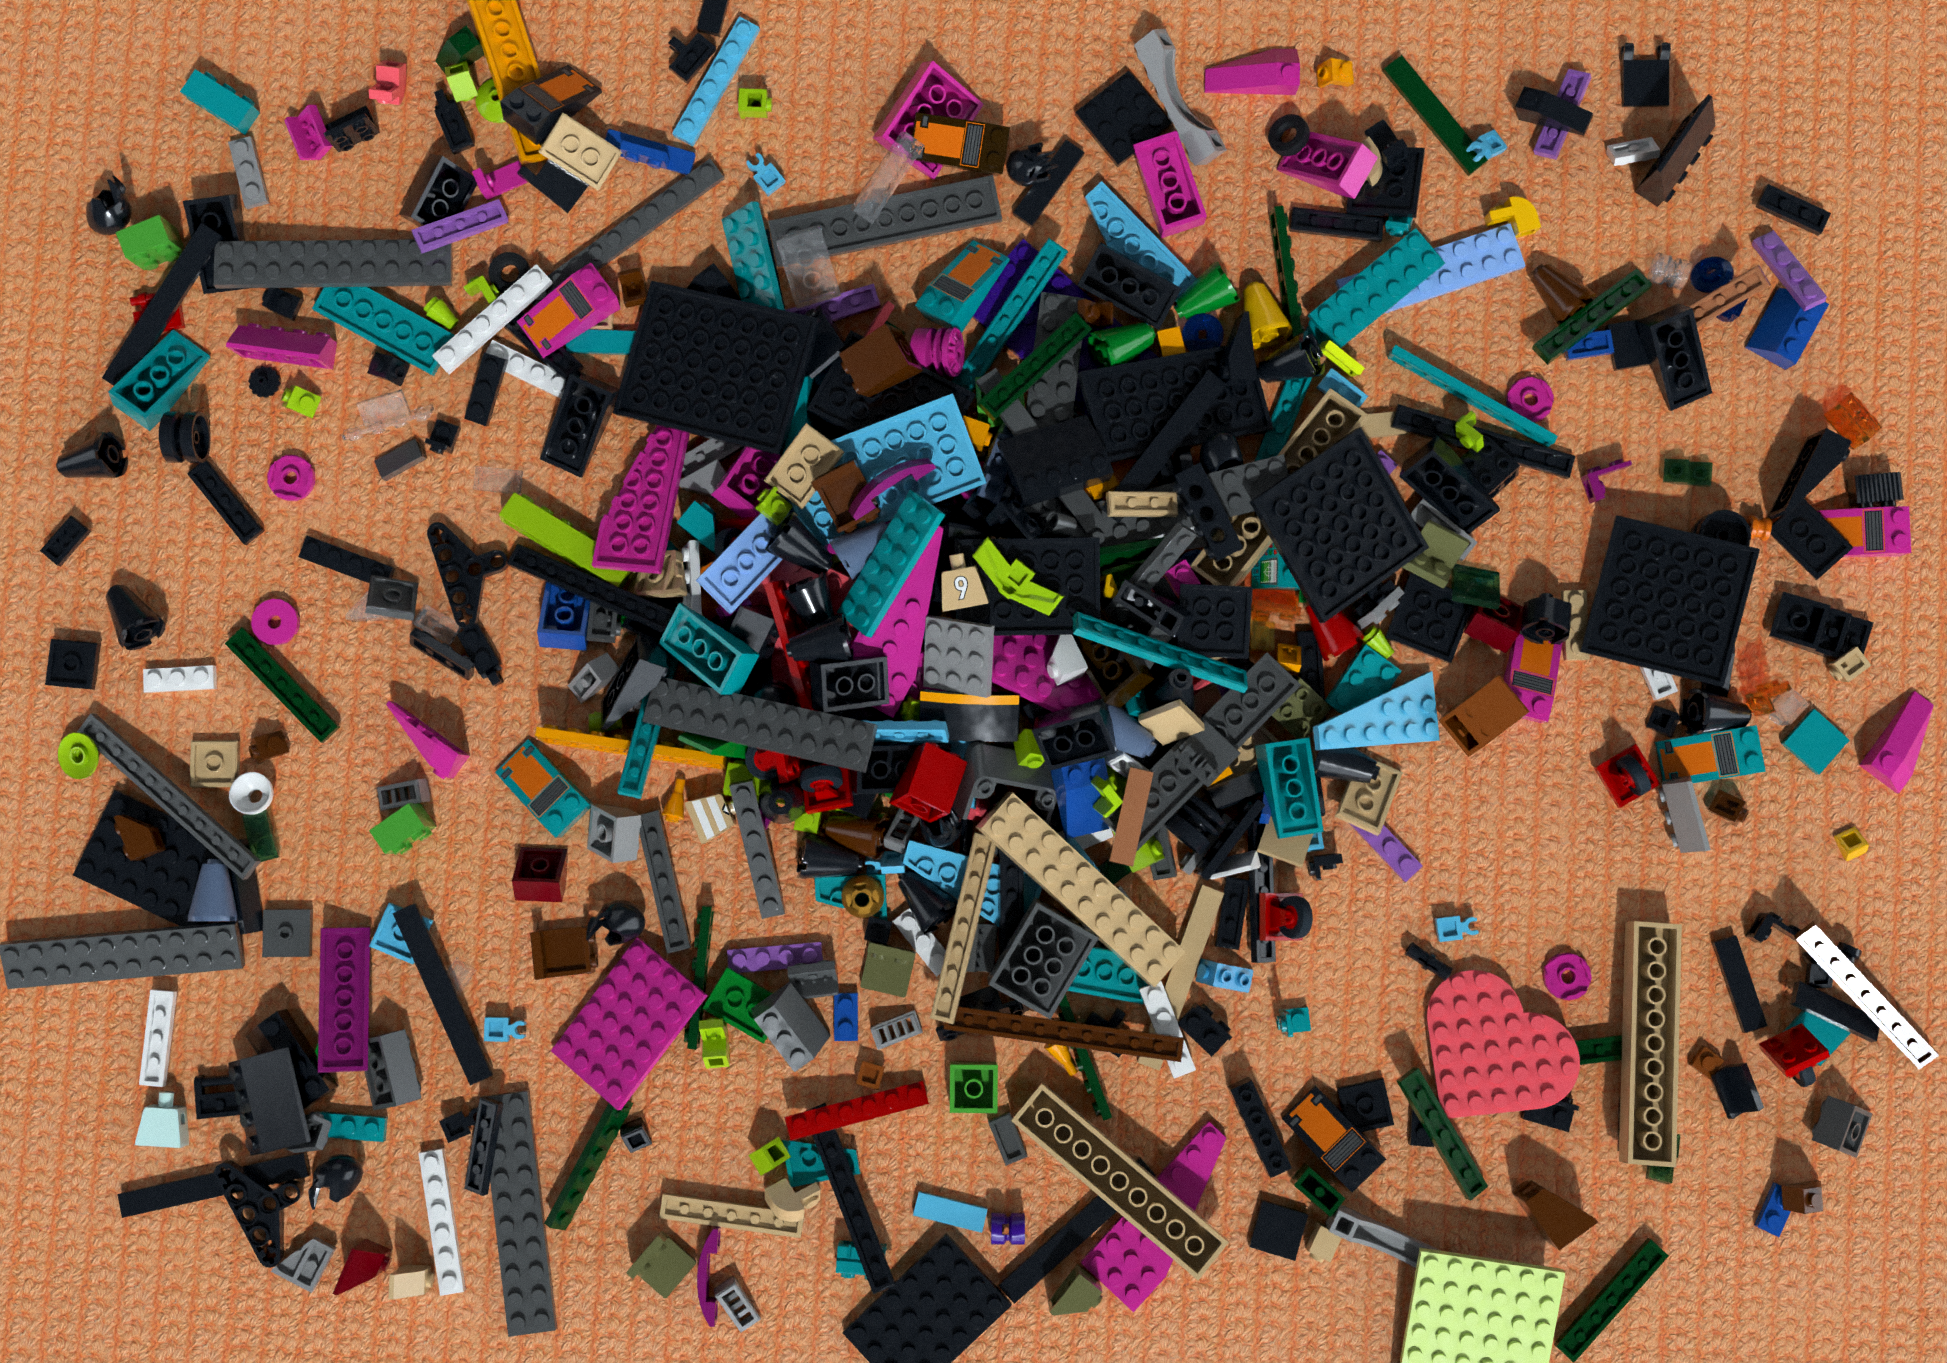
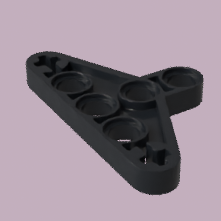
M433 523L428 527L427 536L455 622L463 630H472L478 624L485 578L505 571L508 567V558L500 550H493L477 556L443 523ZM437 529L444 532L441 534L444 543H447L449 540V544H440L438 538L433 536L436 534ZM444 549L452 552L451 558L447 561H442L439 558L440 552ZM502 556L504 559L503 564L500 567H493L491 565L493 557ZM473 563L481 565V571L476 575L469 573V567ZM457 571L459 573L458 579L455 582H448L446 579L448 572ZM457 592H464L466 594V599L463 603L457 604L453 601V597ZM465 608L469 617H473L469 619V624L466 625L464 622H461L464 619V615L461 610L457 611V609Z
M225 1160L216 1166L214 1170L215 1180L260 1263L265 1267H275L284 1256L283 1209L294 1204L302 1197L304 1192L303 1185L297 1180H290L272 1189L236 1162ZM224 1168L226 1170L230 1169L231 1173L223 1175L222 1171ZM236 1177L239 1179V1181H235L230 1186H228L227 1183L233 1181ZM293 1186L297 1190V1196L295 1198L288 1197L285 1192L286 1187ZM233 1187H239L243 1190V1198L237 1199L232 1195ZM266 1197L274 1198L276 1207L273 1209L267 1208L264 1204V1199ZM244 1208L253 1209L255 1213L254 1219L250 1220L244 1217ZM255 1229L265 1231V1240H258L255 1237ZM269 1240L272 1241V1243H270L268 1246H265L263 1249L261 1248V1246H264ZM275 1252L276 1256L274 1259L272 1257L268 1258L267 1254Z

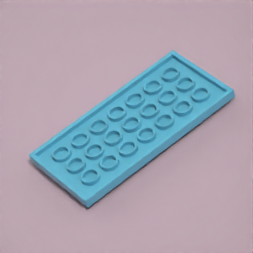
M953 393L831 440V442L845 452L835 467L855 458L868 483L888 468L909 460L928 458L936 467L917 481L911 475H908L876 496L881 507V512L878 513L879 517L868 523L864 520L856 524L858 528L855 530L881 521L888 522L892 520L909 490L918 493L929 503L935 504L987 483ZM817 491L804 509L791 502L795 513L798 514L824 546L830 544V539L845 534L844 531L837 532L836 525Z

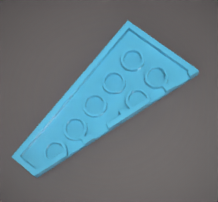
M1102 181L1085 196V201L1106 245L1181 287L1182 289L1177 298L1197 279Z
M1433 671L1426 672L1415 679H1411L1396 688H1392L1365 701L1359 706L1313 726L1315 750L1440 741Z
M909 839L902 860L903 864L930 880L957 900L959 899L969 855ZM993 862L980 915L999 927V864ZM1025 872L1024 914L1034 897L1039 899L1042 887Z

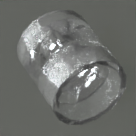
M1658 252L1651 263L1648 280L1660 285L1666 282L1667 287L1681 290L1689 277L1691 261L1678 257L1673 260L1672 256Z

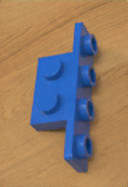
M608 129L605 137L606 141L621 150L622 154L620 157H624L628 161L634 163L642 162L655 169L663 168L685 175L692 171L696 158L694 152Z

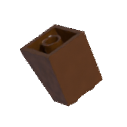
M884 324L839 354L843 360L841 362L842 368L853 379L852 386L858 394L871 397L923 371L902 331L888 324Z
M1532 1180L1521 1183L1516 1188L1517 1191L1513 1193L1546 1242L1559 1251L1598 1223L1593 1216Z

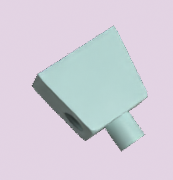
M159 1092L158 1104H152L144 1108L135 1145L182 1148L189 1145L186 1106L173 1105L174 1092Z

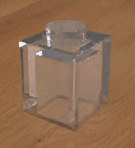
M1793 688L1784 689L1765 710L1770 714L1769 718L1775 724L1783 726L1792 724L1810 704Z

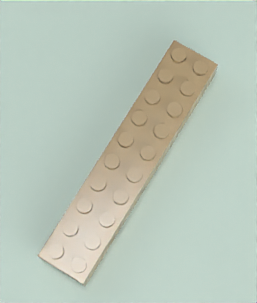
M1330 388L1277 456L1284 454L1288 473L1290 474L1354 429L1359 427L1362 429L1368 414ZM1255 511L1229 518L1243 549L1217 562L1213 558L1209 559L1203 549L1190 565L1201 584L1239 586L1273 543ZM1220 530L1212 537V540L1216 542L1222 539V532Z
M1007 791L976 826L980 832L1084 927L1098 936V939L1147 984L1156 987L1185 953V950L1013 792Z
M1641 921L1625 922L1619 1162L1627 1164L1676 1167L1681 924Z
M1042 1082L1011 1120L1197 1280L1202 1277L1229 1243L1224 1235L1045 1083Z

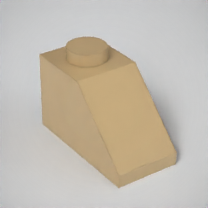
M402 1265L389 1275L388 1299L394 1300L427 1293L434 1284V1273H431V1265Z

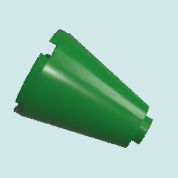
M1215 261L1175 300L1177 305L1174 306V309L1180 319L1185 316L1189 320L1240 301V298L1221 269L1218 261Z
M1146 323L1097 330L1090 333L1092 336L1088 337V346L1093 361L1098 360L1101 365L1097 368L1126 364L1153 344L1155 332L1152 326Z

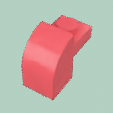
M383 60L377 64L376 84L369 89V98L377 99V102L382 104L400 105L404 98L406 87V63Z

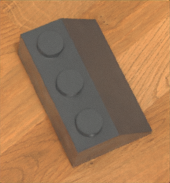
M791 981L751 1008L755 1022L794 1072L813 1060L831 1036Z
M405 1029L368 1038V1071H364L373 1110L395 1107L422 1099L420 1093L421 1085L416 1077V1065L409 1047L410 1039Z

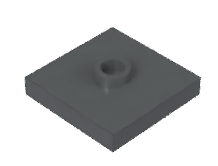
M371 575L365 613L414 621L419 583Z
M313 909L263 910L262 957H311Z

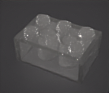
M821 224L776 237V244L797 309L841 296Z

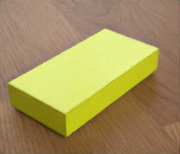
M1331 340L1321 342L1320 348L1324 356L1349 376L1361 375L1365 369L1361 364Z

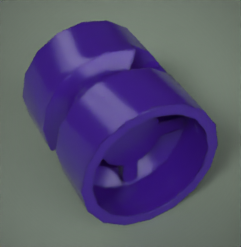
M991 1213V1245H1004L1006 1241H1009L1011 1245H1025V1213H1011L1010 1216H1006L1005 1213ZM1002 1224H1009V1233H1002Z

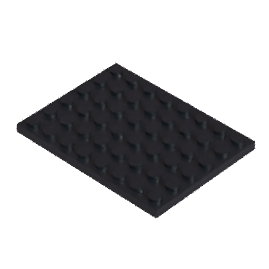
M651 281L613 414L782 456L821 320L812 316Z

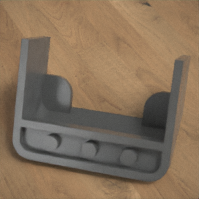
M974 741L969 744L963 758L968 763L952 809L962 819L967 820L973 799L988 798L994 792L996 783L1036 790L1030 809L1049 825L1057 798L1051 771L1048 770L1046 763L1044 762L1039 768H1029L1028 766L1018 765L1015 748L982 741Z

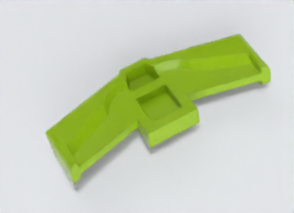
M988 536L972 555L998 588V592L1007 599L1015 600L1049 616L1064 597L1030 581L1036 573L1017 558L1010 565Z

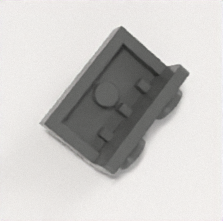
M590 602L587 641L615 643L616 636L621 635L622 622H617L618 614Z
M978 923L967 967L968 972H991L995 965L997 925Z
M821 960L817 963H797L794 966L787 967L789 981H791L803 999L839 994L838 973L835 961Z
M310 1112L308 1115H305L311 1141L288 1147L287 1150L293 1153L323 1150L328 1141V1133L332 1122L323 1119L324 1115L317 1112Z

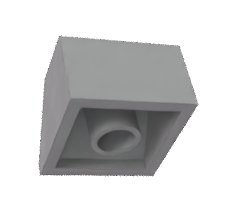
M591 804L587 849L612 863L637 860L641 815L629 808Z

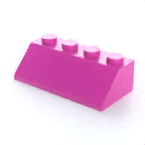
M248 323L247 326L238 325L228 339L226 347L242 358L333 370L337 342L326 333L316 332V335H309L306 331L299 329L287 332L284 328L270 326V329H264L261 325Z

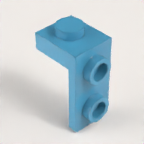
M1201 958L1197 968L1196 982L1248 993L1250 991L1253 970Z

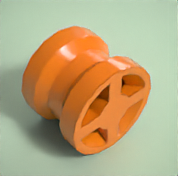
M1749 516L1747 523L1750 526L1751 539L1756 537L1761 541H1767L1772 529L1771 519L1766 517L1758 519L1756 516Z

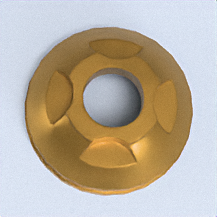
M868 875L854 876L843 887L841 894L843 906L846 911L855 917L867 918L873 916L881 909L884 902L882 885L878 880ZM858 893H866L869 896V903L864 906L858 905L855 901L856 895Z

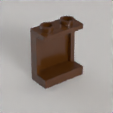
M855 458L812 479L811 484L815 491L819 493L836 525L838 533L844 531L847 534L858 528L856 524L864 520L868 523L879 517L878 513L881 512V507L876 497L871 499L876 508L855 521L848 511L856 496L868 484Z
M587 926L530 932L534 979L539 980L596 972L598 956L593 951V944H596V934L594 933L587 941Z

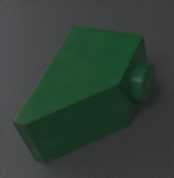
M466 25L447 39L435 61L445 73V67L467 61L470 66L485 54L481 44Z

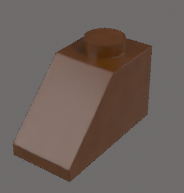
M1816 1180L1781 1186L1783 1210L1802 1214L1823 1211L1821 1181Z

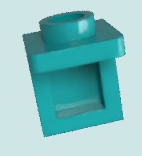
M1389 216L1388 221L1385 222L1386 232L1394 237L1408 235L1411 231L1413 218Z

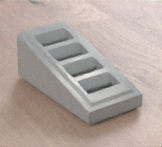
M416 779L377 787L380 810L403 807L408 803L420 804L430 802L427 779ZM407 787H409L411 800L408 798ZM397 789H399L401 802H399ZM388 790L391 791V797H392V803H391V804H390V802H389Z
M899 808L884 837V846L904 854L908 840H912L920 818L904 815V810ZM902 820L904 822L910 823L911 825L908 826L906 824L900 823V821ZM897 829L906 832V835L897 832Z
M915 1010L870 1027L878 1050L923 1033ZM909 1017L914 1028L911 1032L906 1022V1019ZM899 1021H901L905 1031L903 1035H901L897 1025ZM889 1025L893 1026L896 1035L895 1038L891 1037L888 1028ZM882 1028L887 1038V1041L884 1042L879 1032V1029Z
M734 1276L714 1289L715 1297L740 1332L761 1320L758 1312ZM739 1296L738 1300H736L732 1304H729L731 1300ZM743 1304L745 1305V1307L739 1310L738 1312H734V1310H736ZM746 1313H751V1315L745 1318L744 1320H739V1318L745 1315Z

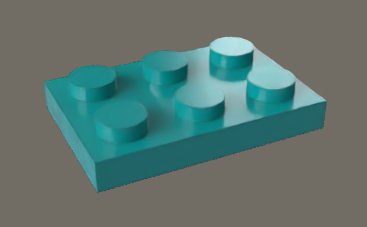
M1362 644L1324 701L1342 714L1388 691L1402 671L1369 646Z

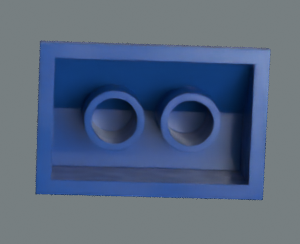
M1778 288L1745 348L1784 370L1792 367L1798 362L1829 304L1824 302L1804 312L1787 289Z

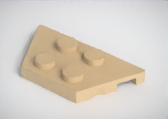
M677 550L666 551L661 574L631 572L628 577L632 581L626 591L644 599L687 596L682 553Z

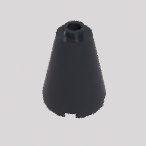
M1307 330L1301 332L1261 360L1259 367H1257L1259 378L1266 383L1322 375L1325 371V363L1320 364L1319 358L1323 356V353L1313 334L1307 335Z
M101 432L60 455L56 467L59 473L67 478H117L124 475L127 471L128 458L123 457L122 450H125V447L118 436L112 432Z
M795 512L790 513L776 529L777 532L774 538L771 537L765 547V550L815 574L826 573L833 564L830 552Z
M825 572L818 574L819 577L815 579L811 576L788 586V589L782 590L783 596L807 629L834 616L828 577Z
M114 585L108 590L106 601L118 642L122 647L125 646L127 650L141 649L152 644L150 640L153 637L157 636L159 638L165 631L164 621L127 586Z
M844 613L834 615L790 637L789 643H786L788 657H793L794 661L854 660V649L849 648L852 638Z
M1180 668L1168 674L1150 691L1148 696L1149 711L1180 699L1193 712L1195 703L1192 675L1187 670Z
M1700 688L1690 689L1687 692L1690 693L1688 698L1683 699L1681 703L1680 721L1682 725H1686L1688 730H1685V732L1690 735H1701L1745 727L1752 717L1748 705Z
M1353 747L1319 750L1314 764L1315 777L1370 783L1371 779H1377L1381 767L1376 766L1377 760Z
M778 777L769 780L759 794V806L763 815L770 821L778 824H787L798 819L805 809L804 793L800 783L795 779L790 782L779 783ZM778 798L784 799L785 805L783 807L777 805L776 800Z
M803 833L801 840L805 841V846L799 848L797 873L799 874L797 878L855 875L857 870L861 871L863 857H860L858 852L813 833Z
M907 869L905 873L899 876L898 886L920 930L925 935L938 929L937 925L942 922L946 923L955 915L958 901L939 888V886L914 870Z

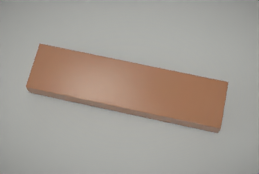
M1757 265L1688 307L1693 308L1698 328L1771 284L1760 265Z
M1129 768L1123 803L1109 859L1110 862L1132 867L1134 865L1154 772Z

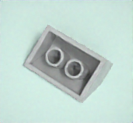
M1691 776L1662 781L1663 788L1658 790L1661 801H1667L1669 810L1664 812L1668 825L1673 824L1675 833L1671 834L1674 848L1679 847L1680 853L1711 850Z

